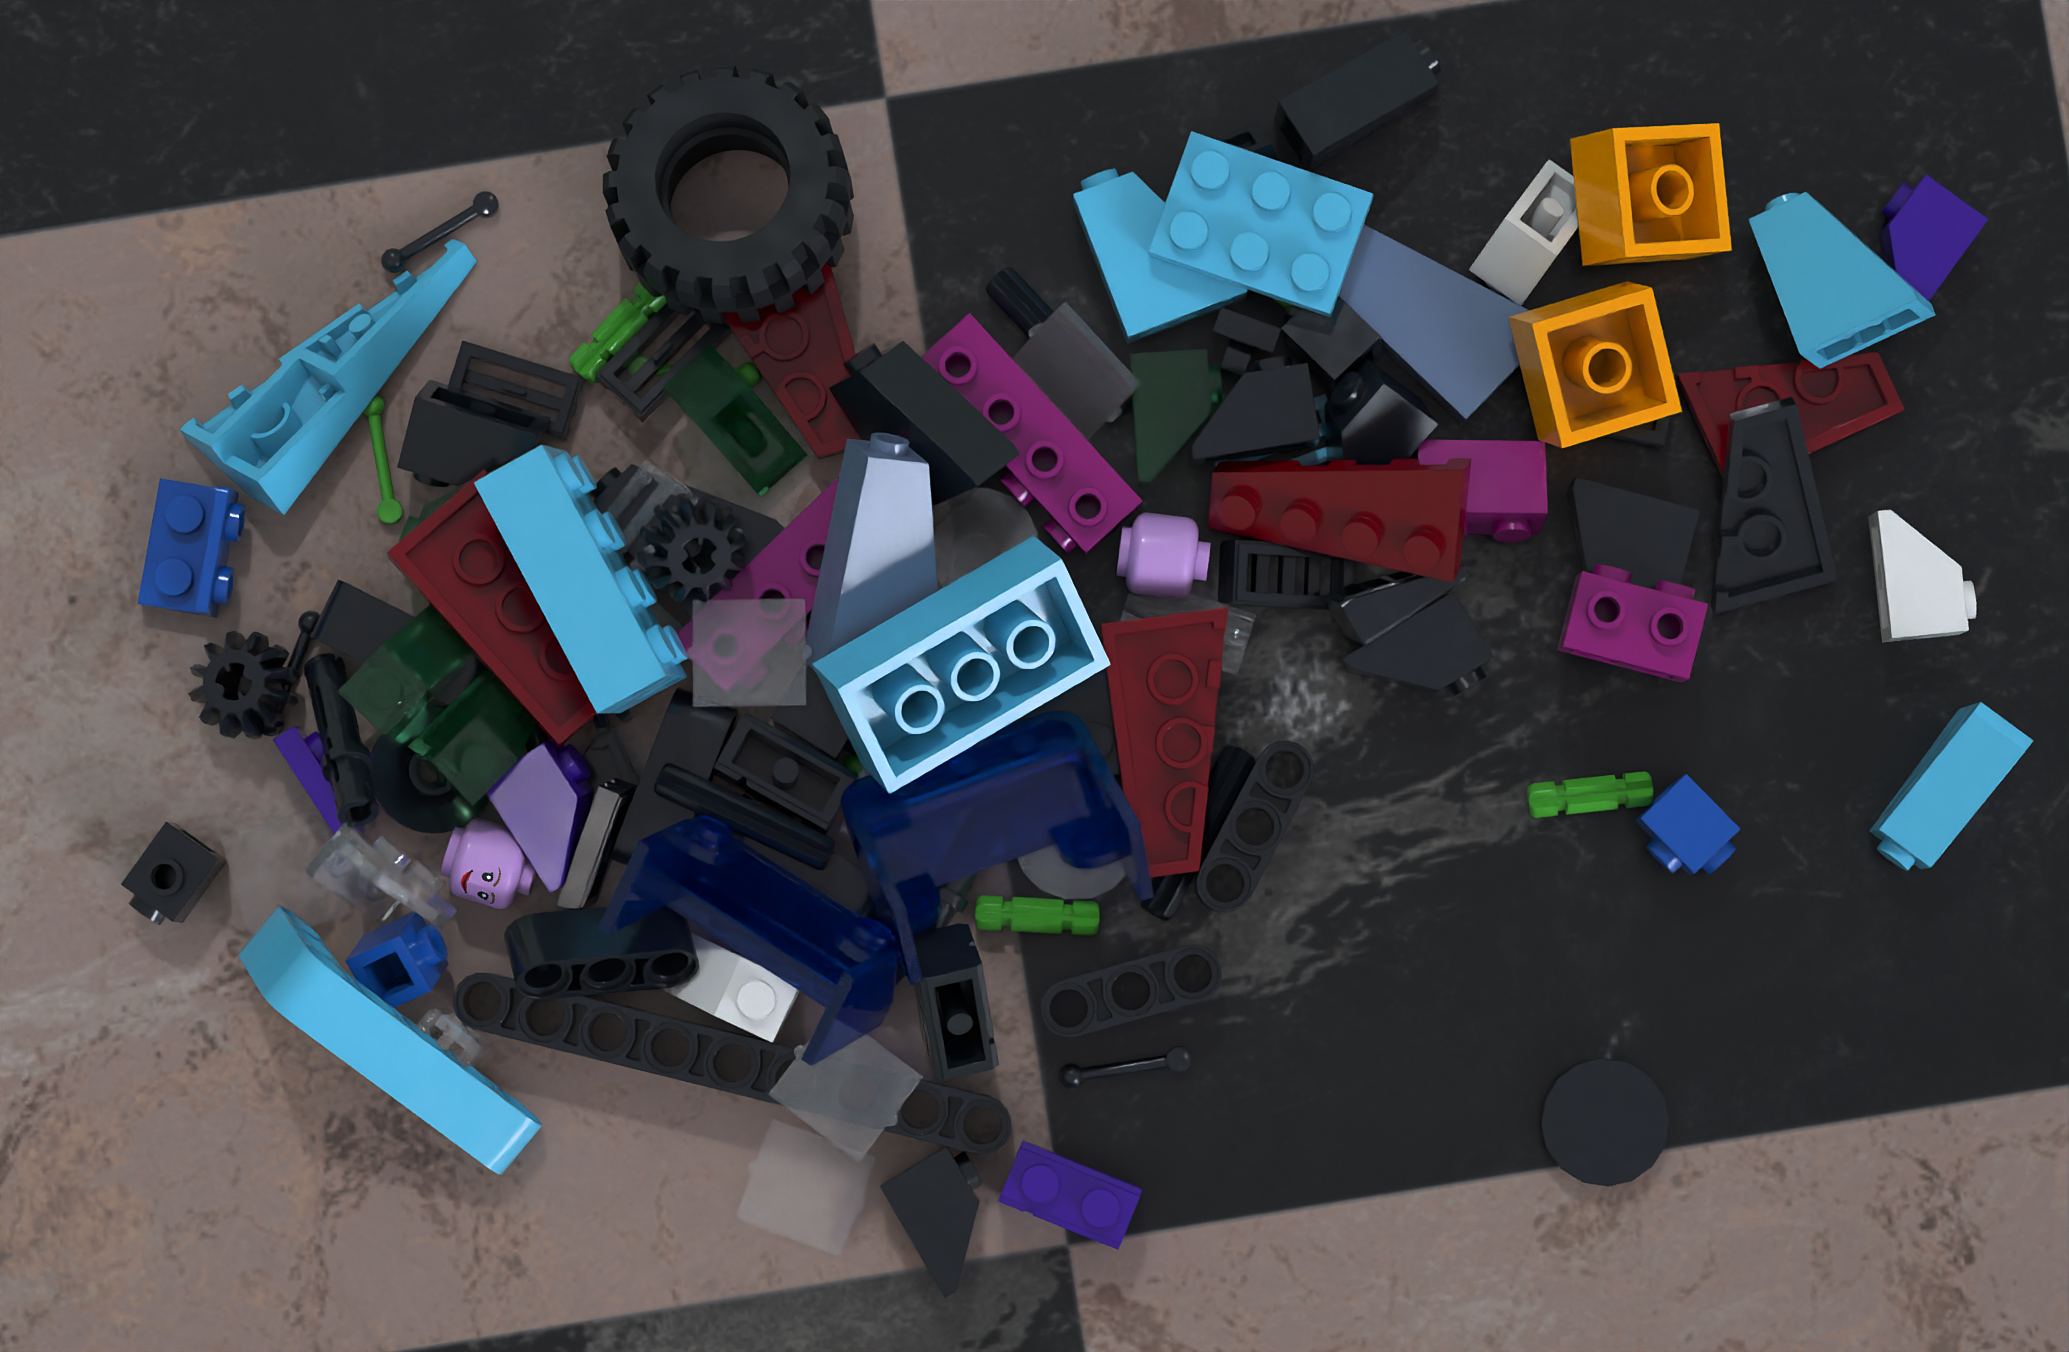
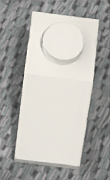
M1549 159L1502 221L1469 270L1484 280L1494 292L1504 295L1522 306L1579 227L1574 176Z
M1892 510L1877 511L1868 516L1882 642L1959 635L1969 631L1968 619L1976 618V596L1972 581H1963L1962 567Z
M691 932L699 960L697 973L689 981L679 986L662 988V990L772 1043L776 1042L803 984Z

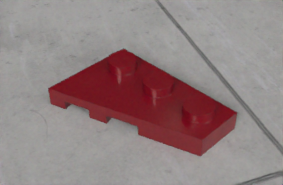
M1878 352L1849 355L1821 369L1809 360H1801L1791 363L1763 366L1751 365L1735 367L1734 369L1686 372L1675 375L1676 381L1722 479L1724 476L1730 413L1793 397L1797 404L1809 455L1905 410Z

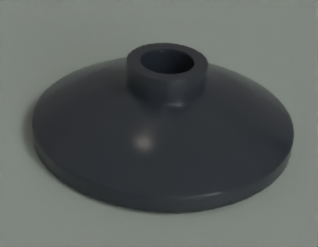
M423 706L411 709L392 720L376 740L372 750L373 770L370 773L373 792L383 810L400 825L413 831L428 834L450 832L455 827L461 828L475 819L490 801L481 784L497 774L496 754L489 737L482 727L461 711L445 706ZM426 758L436 761L440 769L438 778L432 783L424 781L419 775V765Z

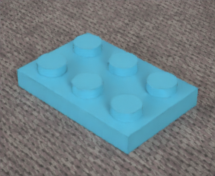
M1191 131L1148 253L1155 258L1331 318L1370 209L1373 193Z

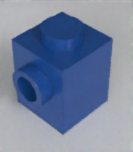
M1687 774L1681 775L1673 781L1652 804L1634 819L1652 839L1646 846V849L1671 874L1680 868L1686 875L1695 874L1702 867L1710 875L1737 849L1729 840L1740 828Z
M418 909L364 934L345 961L357 981L393 1008L432 991L449 964L447 961V947L442 935L435 926L426 924Z

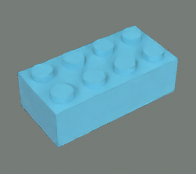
M540 445L474 482L596 713H622L687 677L680 664L688 659L686 650L674 629L670 625L662 628L650 608V605L657 602L655 592L640 568L631 571L619 550L627 545L624 534L609 511L601 514L589 494V492L597 488L596 483L587 465L578 454L571 458L565 450Z
M1033 535L819 659L812 665L863 768L891 794L1111 664L1062 559Z

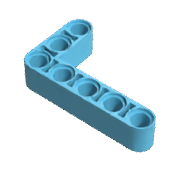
M278 905L239 952L238 957L257 988L275 1010L495 1173L502 1175L543 1126L541 1121L518 1100L345 972L319 934L287 908Z

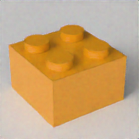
M1719 123L1612 128L1570 139L1583 266L1687 260L1732 251Z
M1626 281L1508 317L1538 440L1565 448L1682 412L1652 287Z

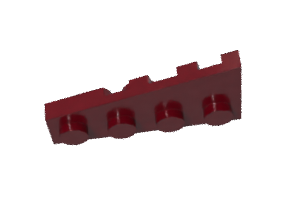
M1472 458L1449 459L1446 464L1420 465L1419 459H1393L1390 465H1357L1356 460H1331L1328 466H1301L1298 460L1220 461L1212 472L1208 528L1453 582L1460 571Z
M484 469L387 552V557L551 741L560 748L599 713H596L474 484L475 481L488 475Z
M1228 607L1100 624L1103 649L1111 664L1106 667L1135 880L1199 871Z

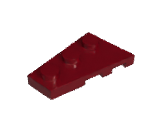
M826 264L821 269L825 282L812 295L808 294L803 288L792 294L796 306L778 314L775 305L759 309L760 320L748 323H741L738 312L726 313L725 315L726 323L818 459L844 453L847 438L862 440L828 389L848 374L843 363L855 355V350L832 267Z

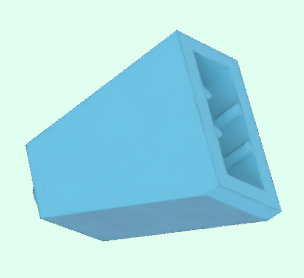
M1113 168L1094 174L1080 182L1083 191L1073 194V206L1127 344L1246 299L1248 291L1245 288L1149 255L1148 250L1165 202L1134 172L1119 177L1116 169Z
M1807 192L1802 194L1789 193L1779 196L1765 206L1764 212L1749 219L1799 353L1821 369L1936 315L1932 304Z
M1982 702L1958 709L1869 832L1882 840L1877 850L1888 860L1906 871H1909L1913 864L1920 869L1931 868L2025 753L2033 740Z

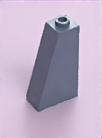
M1365 224L1363 225L1338 296L1381 336L1383 351L1462 426L1520 366L1508 317L1530 310Z
M872 433L870 441L847 438L802 657L814 671L815 669L812 665L814 662L938 591L929 463L909 447V441L903 437L887 433Z

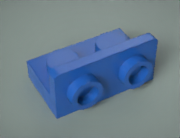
M160 478L138 604L217 618L219 604L228 605L233 590L234 568L226 567L230 541L237 543L240 541L245 523L246 508L245 505L237 504L238 492L228 487L217 486L215 488Z

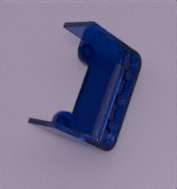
M1049 711L1005 726L891 794L871 775H868L851 783L841 797L845 824L878 919L911 985L923 981L913 934L931 927L941 914L942 904L936 887L1054 845L1061 859L1066 864L1075 868L1092 869L1120 860L1141 901L1154 897L1141 824L1085 723L1079 716L1068 711Z
M700 815L696 819H684L639 840L598 929L609 935L668 906L815 1000L826 1009L801 1060L811 1066L881 1026L894 1001L899 949L891 938L892 933L889 928L875 919L857 916L733 837L731 829L725 823L710 816Z

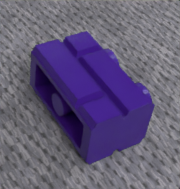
M1022 1140L998 1202L1023 1212L1027 1211L1035 1217L1119 1250L1142 1188Z

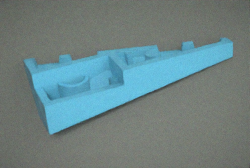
M451 239L444 244L447 252L427 270L416 277L406 270L393 279L397 290L369 310L360 303L280 357L279 360L282 366L262 384L251 391L241 384L227 394L231 402L230 406L204 424L192 418L179 430L194 447L249 497L285 515L476 264V259L464 243Z

